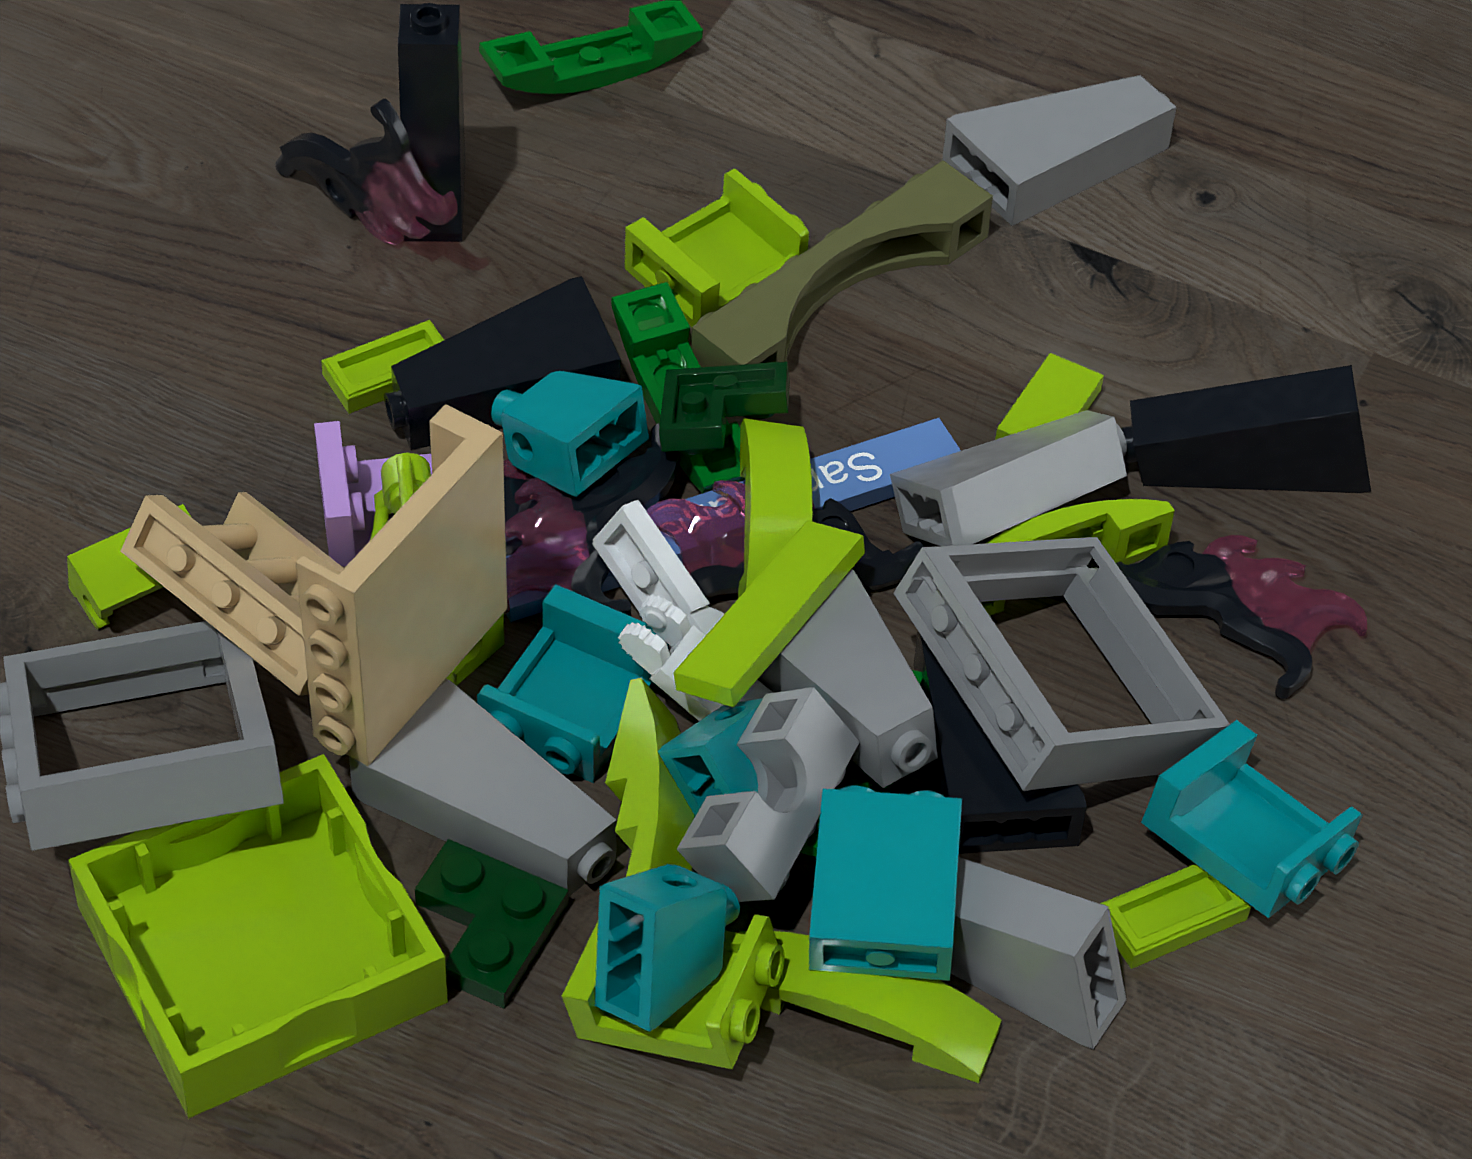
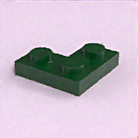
M788 361L666 370L659 423L661 452L680 451L684 454L694 455L714 448H724L727 417L744 416L748 419L759 420L769 418L777 413H788L790 389Z
M447 839L416 886L415 901L418 906L467 926L464 934L445 962L447 984L505 1009L568 908L569 890Z

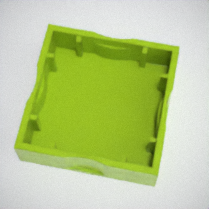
M325 754L279 772L284 804L136 831L68 859L78 908L188 1118L448 1003L445 955L402 883L385 868L376 855L367 833L365 821Z

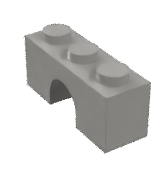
M814 687L764 695L736 744L749 758L755 768L758 779V793L756 791L707 796L677 847L678 852L699 875L728 886L735 893L739 902L775 899L777 893L785 886L789 878V871L803 845L817 828L821 811L822 788L835 789L846 774V767L860 743Z

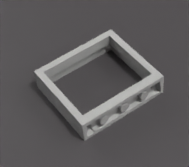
M1097 537L922 547L894 591L897 600L1023 791L1159 775L1230 725ZM1092 557L1099 568L1087 567ZM1063 596L1152 724L1068 733L980 602Z
M207 621L3 657L6 682L0 683V737L7 785H5L12 822L26 821L31 851L284 804L275 743L253 659ZM226 682L239 740L41 776L34 716Z

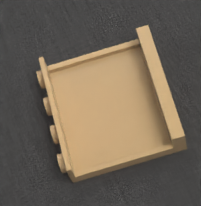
M446 404L429 421L432 475L339 575L304 556H301L295 562L313 737L317 738L330 752L337 755L346 754L367 766L374 761L507 610L503 433Z

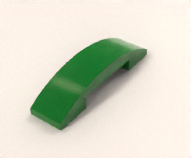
M663 0L630 8L628 26L546 45H540L531 31L480 42L479 52L502 86L530 93H572L605 87L650 71L675 58L700 41L703 36V29L681 0Z
M668 282L614 296L611 299L612 310L625 351L638 385L642 386L643 397L656 424L660 423L666 370L701 367L688 342L690 326ZM726 419L724 448H714L694 455L680 452V467L701 493L745 480V478L740 477L741 429L737 422L729 424Z

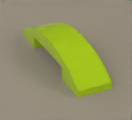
M745 418L742 420L740 430V477L745 478L744 573L739 582L738 598L807 520L812 521L811 463L807 437L802 426Z
M1117 499L1082 503L1031 518L1000 533L987 543L1097 537L1115 563L1121 561L1125 565H1129L1146 559L1163 546L1168 545L1175 510L1168 501L1149 499ZM1005 600L980 602L989 616L1004 611Z
M740 931L739 933L746 934L747 931ZM774 931L777 943L782 945L784 949V967L779 982L774 987L768 986L760 1006L761 1009L780 1015L785 1002L795 1004L914 1045L912 1061L979 1083L1002 1022L999 1017L987 1008L940 980L809 970V935Z

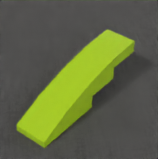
M641 677L630 680L605 784L622 802L615 832L632 850L626 877L667 864L678 865L692 871V866L678 852L677 847L694 820V813L658 753V750L663 745L680 735V731L674 715Z

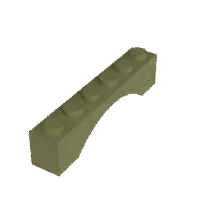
M943 160L923 174L914 175L899 190L882 201H875L864 213L843 227L831 230L822 241L801 255L789 258L780 269L759 283L747 286L738 297L717 311L705 314L692 327L691 348L700 366L714 367L786 362L787 355L799 330L813 312L837 293L859 281L888 271L916 266L948 265L988 238L993 195Z

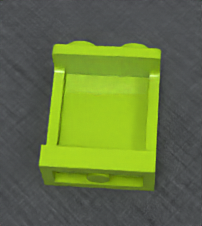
M734 168L724 174L723 194L718 200L662 232L644 217L625 227V270L645 287L668 282L689 326L693 327L705 314L717 311L738 297L747 286L759 283L780 269L789 258L801 255L807 251L809 231L800 218L788 213L771 199L759 184L751 182Z
M755 914L746 934L725 930L723 967L718 977L658 1027L649 1032L595 1006L597 922L562 994V999L579 1039L733 1069L743 1044L750 1043L756 1035L760 1020V1006L768 986L774 987L780 980L784 967V949L782 945L777 943L773 926L768 916Z

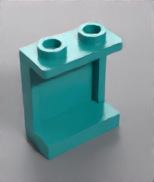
M555 584L543 600V627L498 689L490 685L482 687L477 694V703L560 773L573 774L594 783L612 757L630 680L641 677L654 693L659 688L649 679L652 675L634 661L630 654H626L627 652L622 649V645L618 643L620 641L618 637L626 625H630L631 622L634 624L639 623L642 626L645 625L647 629H651L653 634L656 633L652 627L647 626L643 621Z
M1236 720L1159 775L1141 823L1264 916L1270 918L1290 901L1297 905L1302 903L1314 890L1321 876L1327 871L1338 874L1346 867L1359 846V842L1353 836L1363 814L1351 806L1328 823L1246 763L1257 734Z
M847 786L840 790L822 788L809 934V970L950 981L962 798L944 797L933 791H917L908 795L880 793L863 786Z

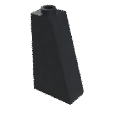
M434 3L400 4L398 30L400 120L410 140L409 153L401 159L404 241L462 242L466 158L460 5Z
M579 276L560 283L392 365L393 391L384 394L386 413L392 429L402 427L412 451L431 446L429 421L445 404L496 430L503 429L502 426L494 423L491 415L493 402L501 391L511 390L523 394L548 374L556 371L620 381V357L583 277Z
M1352 365L1130 400L1132 426L1121 427L1127 444L1126 462H1138L1143 486L1364 493L1371 491Z
M918 631L913 666L915 671L922 673L921 688L933 707L938 757L931 762L935 791L944 797L962 798L959 854L1079 846L1087 809L1085 796L1079 785L1023 791Z

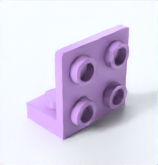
M339 421L314 423L329 557L343 567L347 566L370 541L375 516L374 495L382 490L381 468L388 458L357 461L355 445H342ZM421 454L420 456L429 462L432 475L431 454ZM393 513L389 514L388 521L394 516Z

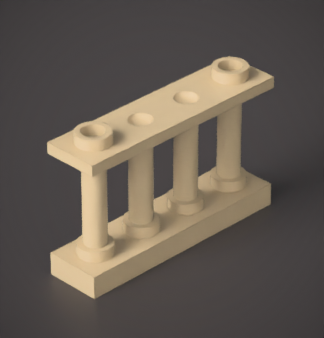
M238 492L223 525L203 526L164 495H146L120 552L297 695H309L295 562L301 556H304L338 575L344 568L247 492Z

